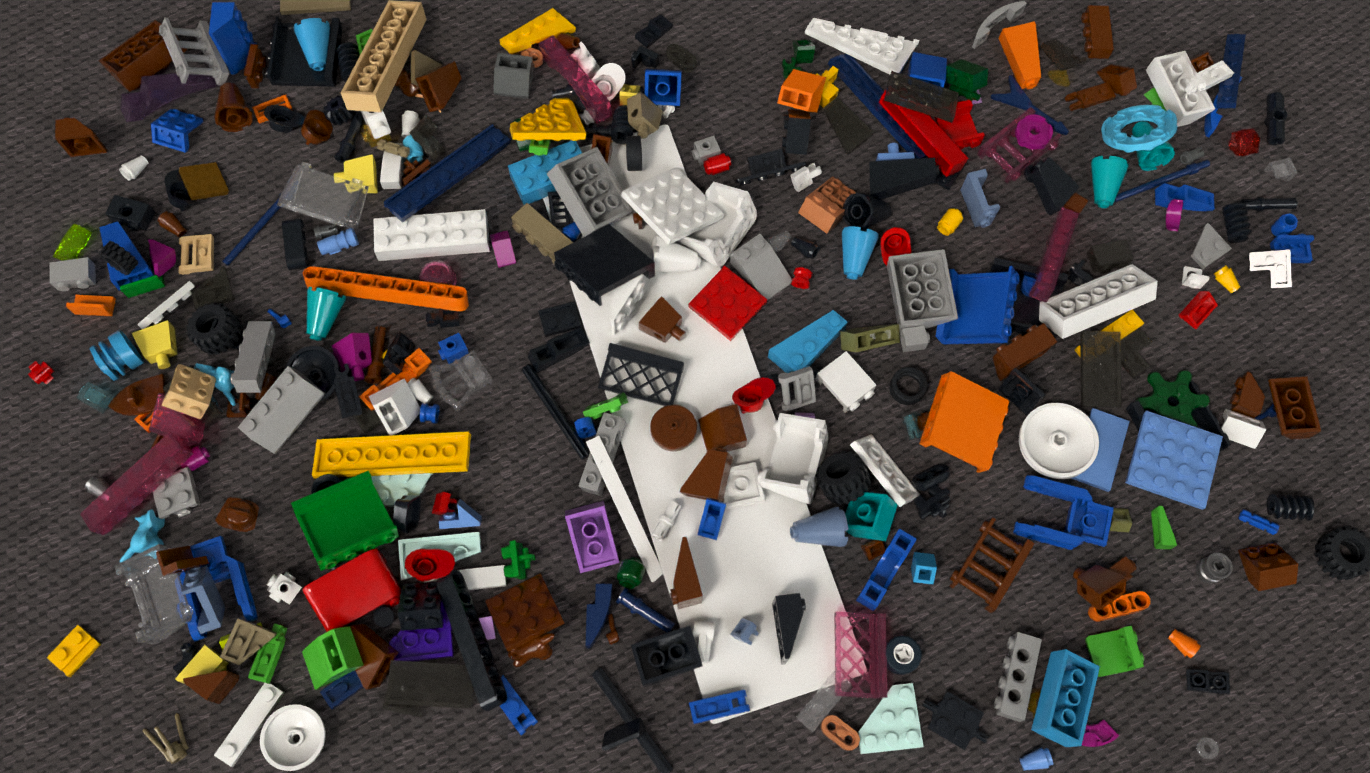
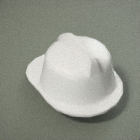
M615 63L603 65L589 83L588 91L591 98L598 103L610 102L625 83L624 70Z

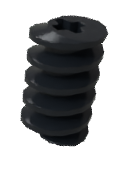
M352 42L343 43L336 49L341 78L345 82H347L360 57L357 44Z
M621 105L614 110L610 136L615 143L626 144V136H633L634 128L628 122L627 105Z
M1232 203L1222 208L1228 242L1230 243L1245 242L1249 239L1247 236L1252 233L1248 229L1250 223L1247 222L1249 217L1245 216L1248 214L1247 210H1245V203Z
M1271 494L1267 498L1268 515L1273 514L1275 519L1282 517V519L1286 520L1289 517L1291 520L1296 518L1303 520L1305 518L1307 521H1310L1313 518L1314 501L1311 497Z

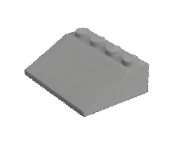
M598 147L556 164L547 173L583 237L635 211L621 196L623 190Z
M945 249L889 256L887 270L897 324H899V333L903 328L925 326L926 329L958 319Z

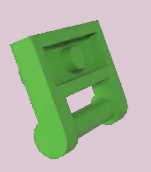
M623 392L603 402L588 405L583 414L585 417L596 419L603 416V412L610 411L612 413L621 409L620 406L628 403L627 396Z

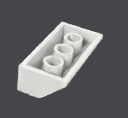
M1186 51L1155 57L1147 67L1146 72L1166 111L1170 109L1175 113L1177 127L1191 124L1215 110L1206 90L1201 92L1197 90L1192 94H1188L1184 90L1188 83L1191 82V78L1197 73Z

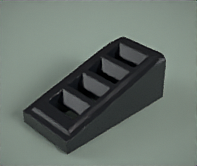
M557 191L548 192L551 223L556 228H564L570 224L569 211L563 202L553 203V200L561 199ZM564 206L562 209H554L553 207ZM565 212V215L554 216V213ZM566 219V222L555 223V220Z

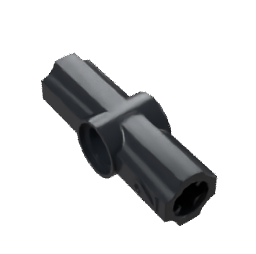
M1281 92L1271 93L1267 96V117L1264 120V124L1267 127V142L1269 145L1274 146L1283 144L1285 141V119L1288 114L1284 109V95Z

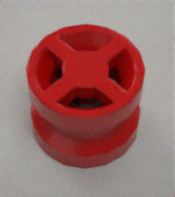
M802 267L795 268V277L792 279L791 284L797 288L808 289L812 272Z

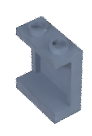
M986 169L968 173L960 189L974 226H981L982 228L992 224L1000 209L999 204L988 205L982 190V186L988 176Z
M194 567L190 569L185 575L181 592L183 595L196 592L202 605L197 626L200 634L220 628L222 626L225 605L208 567Z

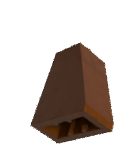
M455 61L441 65L415 78L429 112L443 109L462 79Z
M723 448L709 449L681 487L680 493L688 497L704 500L711 498L723 502L733 459L727 452L728 450Z
M365 624L352 625L350 628L364 665L355 671L366 690L380 687L398 651Z

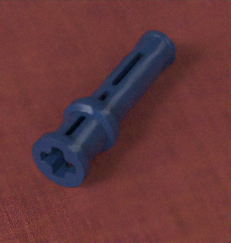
M624 588L616 601L617 604L621 603L630 609V613L641 615L666 633L671 631L675 625L674 622L643 603V598L636 597L628 591V588Z

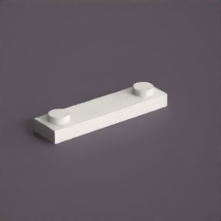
M264 683L214 756L230 767H233L284 695V692L271 683Z

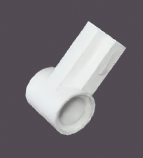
M694 620L693 636L702 663H709L715 623Z

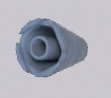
M833 507L793 522V525L790 527L791 538L800 543L844 547L848 541V537H845L848 523L843 509L839 510L840 507Z

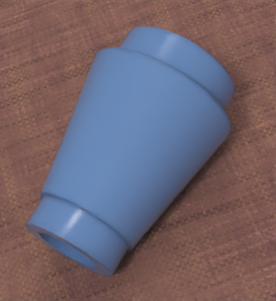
M1041 747L1019 758L1024 771L1047 769L1053 765L1048 748L1043 749Z

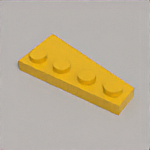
M552 8L501 38L500 45L510 54H514L531 48L532 44H543L547 42V39L556 38L561 33L576 32V27Z

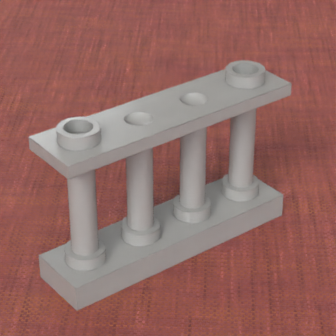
M164 17L163 23L159 27V33L165 41L175 65L176 74L180 77L181 82L186 84L189 74L208 75L215 79L217 85L222 86L228 78L229 71L209 35L207 21L200 20L195 29L174 28L171 26L169 19ZM176 35L195 36L198 42L178 41ZM181 48L201 49L204 55L183 54ZM187 61L206 62L210 68L189 67Z

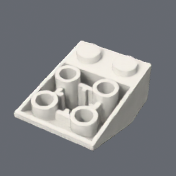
M642 274L613 289L611 308L613 335L618 330H622L627 315L630 316L635 309L634 304L637 300L640 301L644 295Z

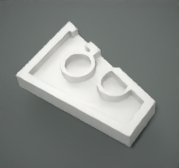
M190 281L187 282L147 315L138 326L144 329L152 322L156 325L164 318L162 314L165 311L170 313L178 306L177 301L180 299L185 301L193 294L191 290L195 286Z

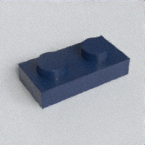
M354 670L331 683L320 693L333 710L364 687Z

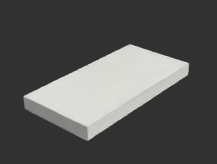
M873 435L858 439L850 445L899 507L913 501L920 495Z

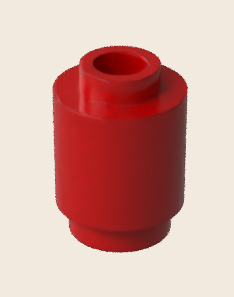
M721 153L703 161L704 169L707 175L722 173L729 170L731 160L728 155L726 156L724 153Z

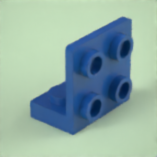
M170 109L151 123L152 143L186 153L189 150L188 134L203 123V118L181 112L177 109Z

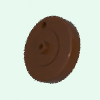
M667 405L660 408L653 415L650 423L652 439L660 448L667 451H681L692 444L697 434V422L690 410L680 405Z

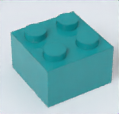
M863 492L864 495L862 497H858L856 501H850L845 513L848 523V530L846 532L853 537L886 541L898 505L887 494Z

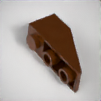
M1208 50L1190 59L1197 73L1215 64Z

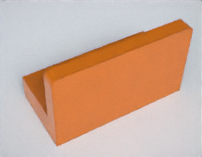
M76 295L74 303H67L66 307L77 315L112 316L116 299L112 296Z

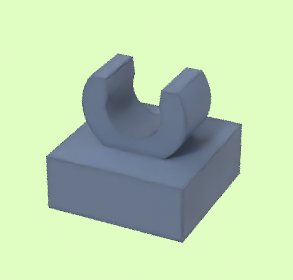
M742 618L730 635L736 640L751 645L752 642L749 640L751 634L758 636L759 633L755 630L757 626L752 621Z

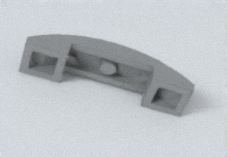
M1025 1L1014 2L990 14L978 29L972 48L975 49L985 42L990 29L1003 19L1007 18L1011 22L1021 15L1027 3Z

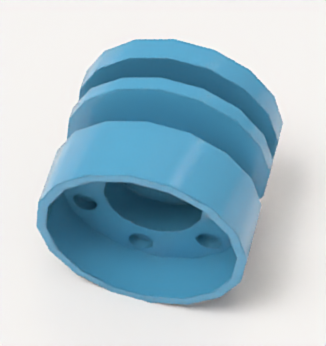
M117 330L108 336L110 346L100 341L98 344L101 350L95 345L89 348L98 367L113 381L119 379L116 370L122 376L126 375L123 365L126 364L130 369L134 370L144 363L135 346L121 330Z

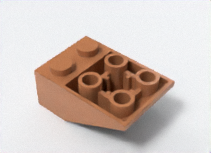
M832 176L806 197L798 213L828 234L845 215V209H843L845 200L856 192Z

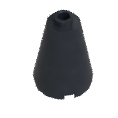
M863 193L851 194L843 204V209H845L843 219L848 227H861L860 230L882 222L891 215V206L887 202Z

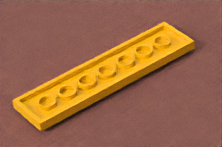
M468 431L317 439L312 477L317 479L325 474H333L339 478L354 477L366 471H369L371 476L468 471L471 434Z

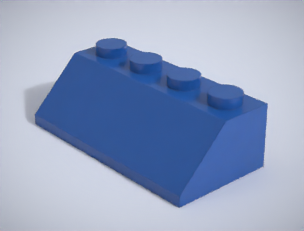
M212 2L209 35L231 75H235L246 66L250 44L257 43L254 42L252 33L249 32L247 23L243 20L241 11L238 10L235 2Z

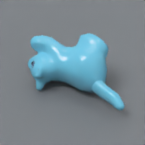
M196 363L195 367L200 369L201 372L215 377L214 387L222 391L231 405L235 406V398L230 392L234 388V385L231 384V374L234 371L223 367L215 368Z
M152 509L148 510L145 515L135 517L139 522V527L131 539L129 549L120 559V563L129 560L135 552L154 555L163 548V541L157 536V533L163 528L165 518L160 519L156 517Z

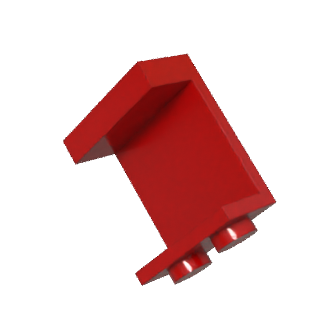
M971 100L938 106L934 114L937 125L960 150L964 147L970 146L974 148L979 146L985 136L984 132L977 133L970 115L973 107Z

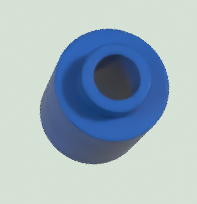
M1284 214L1271 226V231L1274 236L1284 233L1289 235L1297 227L1298 220L1293 214Z

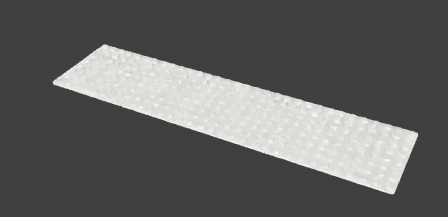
M666 124L659 126V129L648 135L647 138H641L642 171L627 170L626 144H617L612 140L613 151L609 168L622 190L675 167H678L686 175L672 133ZM592 144L579 148L584 153L591 150ZM547 196L543 198L551 222L549 200ZM562 199L553 200V203L563 201ZM554 206L553 208L562 209L564 206ZM565 212L554 213V216L565 215ZM569 213L570 224H571V223H573V222H575V221L573 220L572 216H571L570 213ZM632 213L610 224L649 258L651 257L649 255L651 244L655 235L658 234L644 219L642 220V229H638V224H634ZM566 219L555 220V223L566 222ZM581 233L580 236L577 238V240L583 238L582 233ZM701 258L699 268H695L694 271L655 272V276L650 279L642 274L644 295L640 301H636L633 313L630 316L627 315L624 320V327L621 331L618 330L615 335L612 334L611 327L613 290L601 296L602 305L599 306L595 301H591L584 291H580L574 282H569L587 338L590 342L600 378L610 343L684 362V370L673 405L687 408L696 419L697 434L690 446L681 451H667L660 448L652 439L650 432L652 417L664 406L627 397L628 403L620 406L621 409L612 412V415L622 417L626 422L621 444L650 535L658 525L659 517L664 514L670 501H674L682 507L674 519L673 527L669 528L663 541H658L652 536L651 538L669 594L671 593L670 589H673L682 537H687L703 599L701 604L679 610L677 604L673 605L680 629L690 626L693 633L694 620L715 623L709 663H702V667L694 670L702 697L706 699L746 690L747 697L745 698L751 711L710 720L712 724H717L864 675L867 672V668L822 545L796 542L790 536V527L793 525V522L811 516L806 503L796 501L762 487L765 498L764 502L725 509L717 540L697 535L706 500L685 496L680 493V489L707 453L698 419L718 408L735 405L732 400L734 391L750 381L760 378L743 329L730 341L688 307L691 300L721 270L720 266L713 265ZM661 296L682 317L680 328L686 332V335L681 341L671 336L664 343L639 330V321ZM611 357L609 365L612 370H615L622 366V363L619 359ZM636 363L626 366L631 375L641 370ZM625 368L614 373L619 382L629 377ZM655 368L645 371L649 380L659 375ZM643 373L633 378L637 387L648 382ZM668 373L663 377L669 385L675 382L677 374ZM613 375L605 378L603 385L612 387L617 382ZM662 378L651 383L656 392L666 387ZM631 379L621 384L624 391L630 392L635 389ZM650 385L640 389L641 394L645 397L654 394ZM668 389L658 394L661 401L670 402L671 394ZM605 391L607 400L618 395ZM768 398L764 400L763 407L754 413L747 412L743 414L740 411L739 405H737L746 434L747 444L744 448L728 451L733 457L731 467L756 462L758 474L765 467L768 468L777 439L776 431H773L776 419ZM800 593L801 599H805L806 611H804L790 658L786 664L781 665L772 602L775 596ZM742 618L752 621L757 626L755 630L758 631L759 635L751 634L749 640L752 642L751 645L736 640L730 635ZM732 700L733 708L738 707V700Z

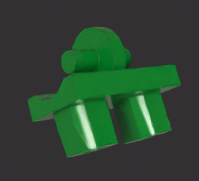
M516 540L509 541L510 545L501 548L503 559L512 560V565L504 566V576L520 580L527 579L526 569L531 568L530 562L535 560V555L529 554V549L523 548V543H517Z

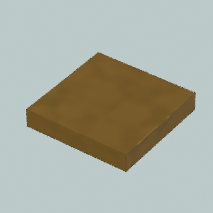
M216 162L179 167V173L191 200L223 196L229 193Z

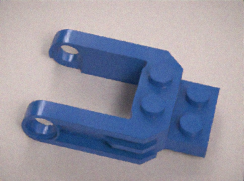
M1037 476L1025 477L1023 485L1025 489L1070 501L1072 504L1069 507L1064 532L1039 525L1031 526L1015 522L1014 534L1068 550H1072L1084 542L1102 547L1107 545L1113 507L1094 503L1086 489Z
M219 536L190 546L194 558L207 556L209 564L204 566L208 567L214 583L231 578L237 602L242 608L245 620L250 622L256 621L258 616L244 564L228 556L223 537ZM186 571L180 574L176 582L192 639L196 642L207 638V632L200 634L197 628L201 607L196 592L183 595L181 592L185 575L188 572Z

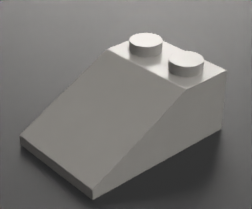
M758 234L731 253V265L752 288L766 299H771L791 284L792 278L772 246L761 234Z

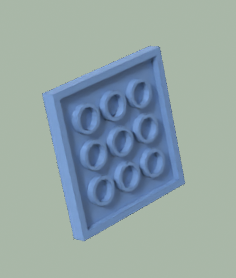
M1145 411L1125 483L1203 510L1207 505L1223 436Z

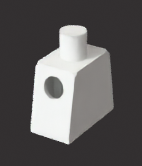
M383 110L382 112L374 113L361 111L368 130L374 139L391 133Z

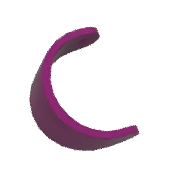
M1173 199L1170 201L1166 210L1167 230H1179L1184 200Z

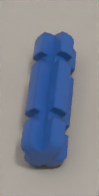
M1243 509L1239 514V520L1243 522L1248 521V524L1263 531L1266 529V532L1272 535L1276 534L1279 530L1278 524L1270 523L1268 519L1259 515H1252L1248 510Z

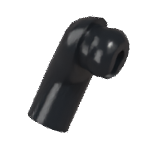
M189 642L182 644L180 649L182 650L183 658L173 666V669L178 674L196 655V647Z

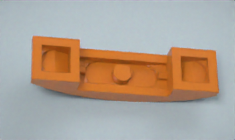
M420 348L404 360L405 363L401 373L397 375L392 373L377 386L373 384L359 396L371 411L375 409L369 398L370 395L404 378L407 383L412 378L417 379L429 367L432 361Z

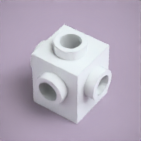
M287 572L284 575L278 573L277 576L273 575L267 583V586H269L267 591L270 592L269 597L278 603L283 600L289 605L302 587L295 583L296 578ZM285 584V589L280 591V586Z

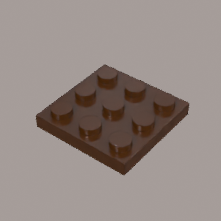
M541 573L485 601L508 652L565 624Z

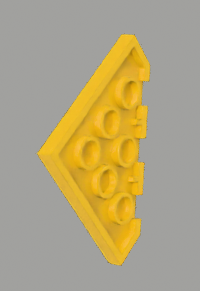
M554 98L550 101L549 105L544 104L538 107L535 113H528L521 117L520 122L514 121L510 124L512 139L518 141H578L586 139V131L574 103L570 99Z

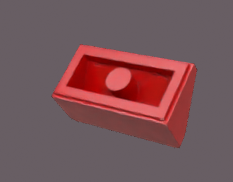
M1200 291L1178 316L1194 329H1197L1218 304L1209 291Z

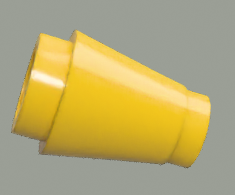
M1227 265L1214 273L1215 279L1230 293L1240 288L1232 269L1228 268Z

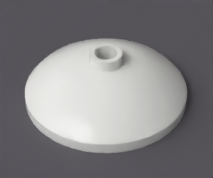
M288 705L276 710L266 720L261 730L260 748L263 756L268 763L280 770L296 771L307 767L316 760L324 747L326 738L324 723L314 710L303 705ZM295 735L300 736V740L297 743L293 741Z

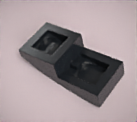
M660 14L650 20L647 27L638 31L635 39L648 48L667 33L673 24Z
M401 332L397 333L386 352L382 364L396 375L401 373L404 360L411 355L414 343Z

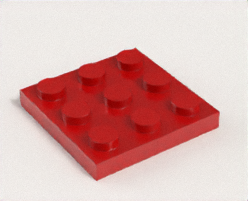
M724 266L691 300L688 307L728 340L732 341L767 303L768 299Z

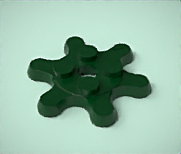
M1182 370L1177 374V378L1171 382L1164 380L1160 373L1151 372L1147 376V381L1153 388L1152 394L1148 397H1138L1135 401L1139 400L1144 410H1150L1155 414L1198 428L1197 422L1192 418V411L1195 408L1207 407L1210 403V398L1203 393H1192L1189 390L1192 374L1188 370ZM1171 396L1175 397L1178 405L1170 406L1167 402L1168 398Z

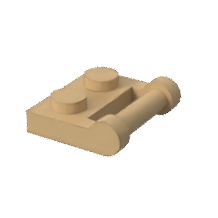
M212 234L179 238V244L181 245L179 274L214 271V237ZM193 244L192 264H189V246Z

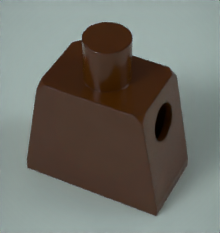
M662 296L639 321L640 331L664 343L671 336L681 341L686 335V332L680 328L682 324L681 315Z
M1095 565L1087 571L1077 568L1073 573V578L1077 580L1078 594L1098 610H1101L1126 593V577L1102 566Z

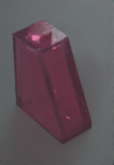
M158 393L149 431L185 445L200 444L204 435L205 425L198 418L161 406L167 393Z

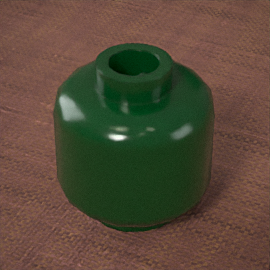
M630 557V559L622 560L616 576L621 586L633 589L642 583L646 569L640 559Z

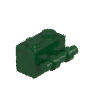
M963 59L947 65L946 82L952 84L949 90L957 96L962 95L968 100L979 101L981 95L977 93V90L987 86L988 68Z

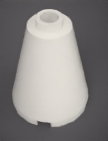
M655 235L649 255H651L650 259L654 261L655 272L694 271L695 268H699L701 257H698L697 252L675 242L668 245L659 235Z

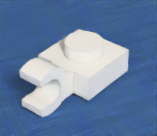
M812 163L808 167L804 166L791 174L794 189L800 192L813 184L812 178L822 173L820 166L816 168L815 163Z

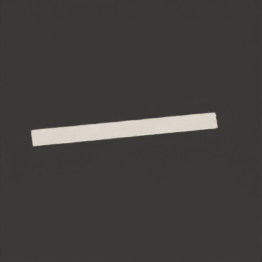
M600 436L586 441L587 446L650 580L654 582L663 574L661 566Z

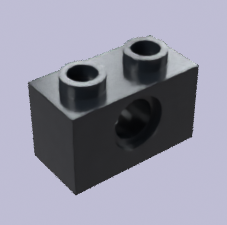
M114 195L105 214L111 220V223L119 222L121 226L126 225L134 231H139V229L147 231L155 211L147 203Z

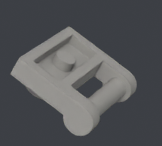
M810 366L791 373H781L778 375L782 388L783 402L781 404L784 411H790L816 402L813 369ZM790 382H793L794 385V400H791L790 398Z

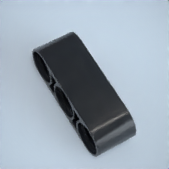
M301 218L282 221L285 259L288 270L309 267V264L306 263L308 255L307 247L305 248L304 246L306 238L305 231H303L304 223Z

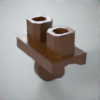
M406 160L404 162L406 168L402 172L404 175L409 172L411 173L402 180V185L405 187L429 170L431 163L425 160L419 165L417 160L412 163Z

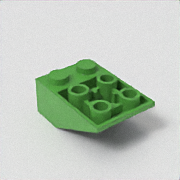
M350 626L334 628L324 633L302 651L315 690L364 666Z

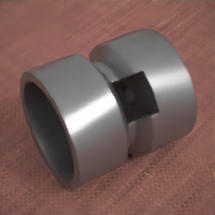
M1213 553L1201 559L1196 565L1197 576L1203 582L1210 584L1228 577L1233 570L1231 560L1223 553Z

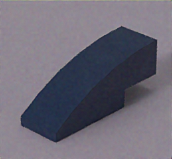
M596 584L595 604H587L586 648L593 646L605 625L612 601V584Z

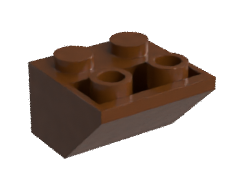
M1276 542L1238 550L1248 581L1258 591L1297 583L1299 564Z

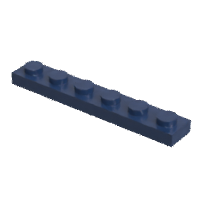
M1227 34L1223 61L1234 74L1232 77L1220 82L1217 108H1236L1246 34Z

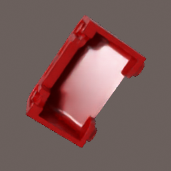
M371 549L309 583L302 589L326 632L334 628L348 627V624L383 604L390 605L391 607L399 604L401 594L400 585L384 555L378 549Z

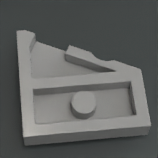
M1207 223L1203 227L1191 257L1204 270L1232 248Z

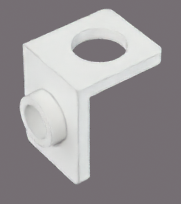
M1187 266L1183 268L1182 285L1201 289L1209 280V276L1202 275L1201 269ZM1190 271L1195 272V273H1191V274L1187 277V273H1188V272H1190Z

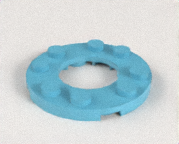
M1158 105L1128 107L1118 111L1114 117H1108L1104 121L1101 128L1102 138L1108 146L1124 150L1127 153L1139 150L1149 151L1174 136L1177 131V117L1170 109L1165 111ZM1137 121H1150L1158 126L1149 135L1146 136L1144 134L1142 137H1134L1133 135L1128 137L1126 133L1121 132L1126 125Z

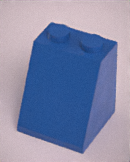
M913 52L905 90L922 108L936 110L946 81L947 58Z
M645 69V96L655 105L680 106L682 70Z

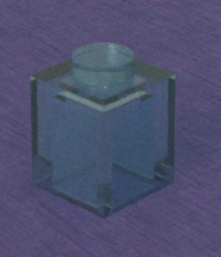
M87 382L80 389L76 398L103 414L114 397L107 391Z

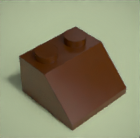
M64 118L55 120V139L70 157L107 153L106 147L95 133L77 119Z
M737 404L718 408L698 419L706 451L709 449L716 450V448L732 451L746 447L747 438Z

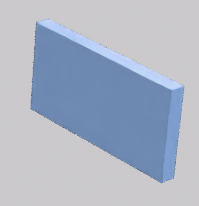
M1092 408L1089 418L1098 433V454L1086 471L1071 479L1109 492L1114 480L1129 421Z

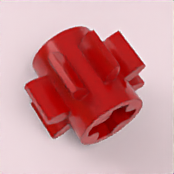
M35 361L29 366L31 372L28 375L38 385L41 382L47 385L54 379L51 374L55 371L46 362L43 361L39 364Z

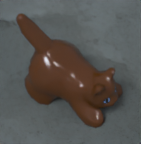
M545 633L509 651V658L515 660L513 665L520 667L533 658L540 660L549 659L553 652L549 642L553 640L555 634Z

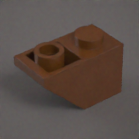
M1246 372L1243 376H1239L1235 382L1237 389L1230 399V404H1232L1231 411L1255 418L1261 413L1265 396L1250 372Z

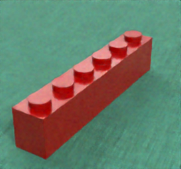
M898 84L885 90L879 101L880 105L928 158H935L936 164H939V170L946 177L962 170L969 158L904 87Z

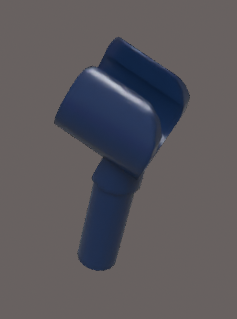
M1274 404L1254 419L1261 420L1268 416H1277L1276 411L1273 409L1275 407Z

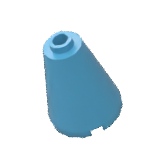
M320 18L303 19L301 24L297 26L296 23L294 25V32L309 67L315 71H322L326 67L330 24L328 21L326 23L322 22Z
M849 226L844 227L842 230L843 272L847 275L848 279L857 280L864 273L879 236L877 232L871 229L862 231L860 230L861 227Z

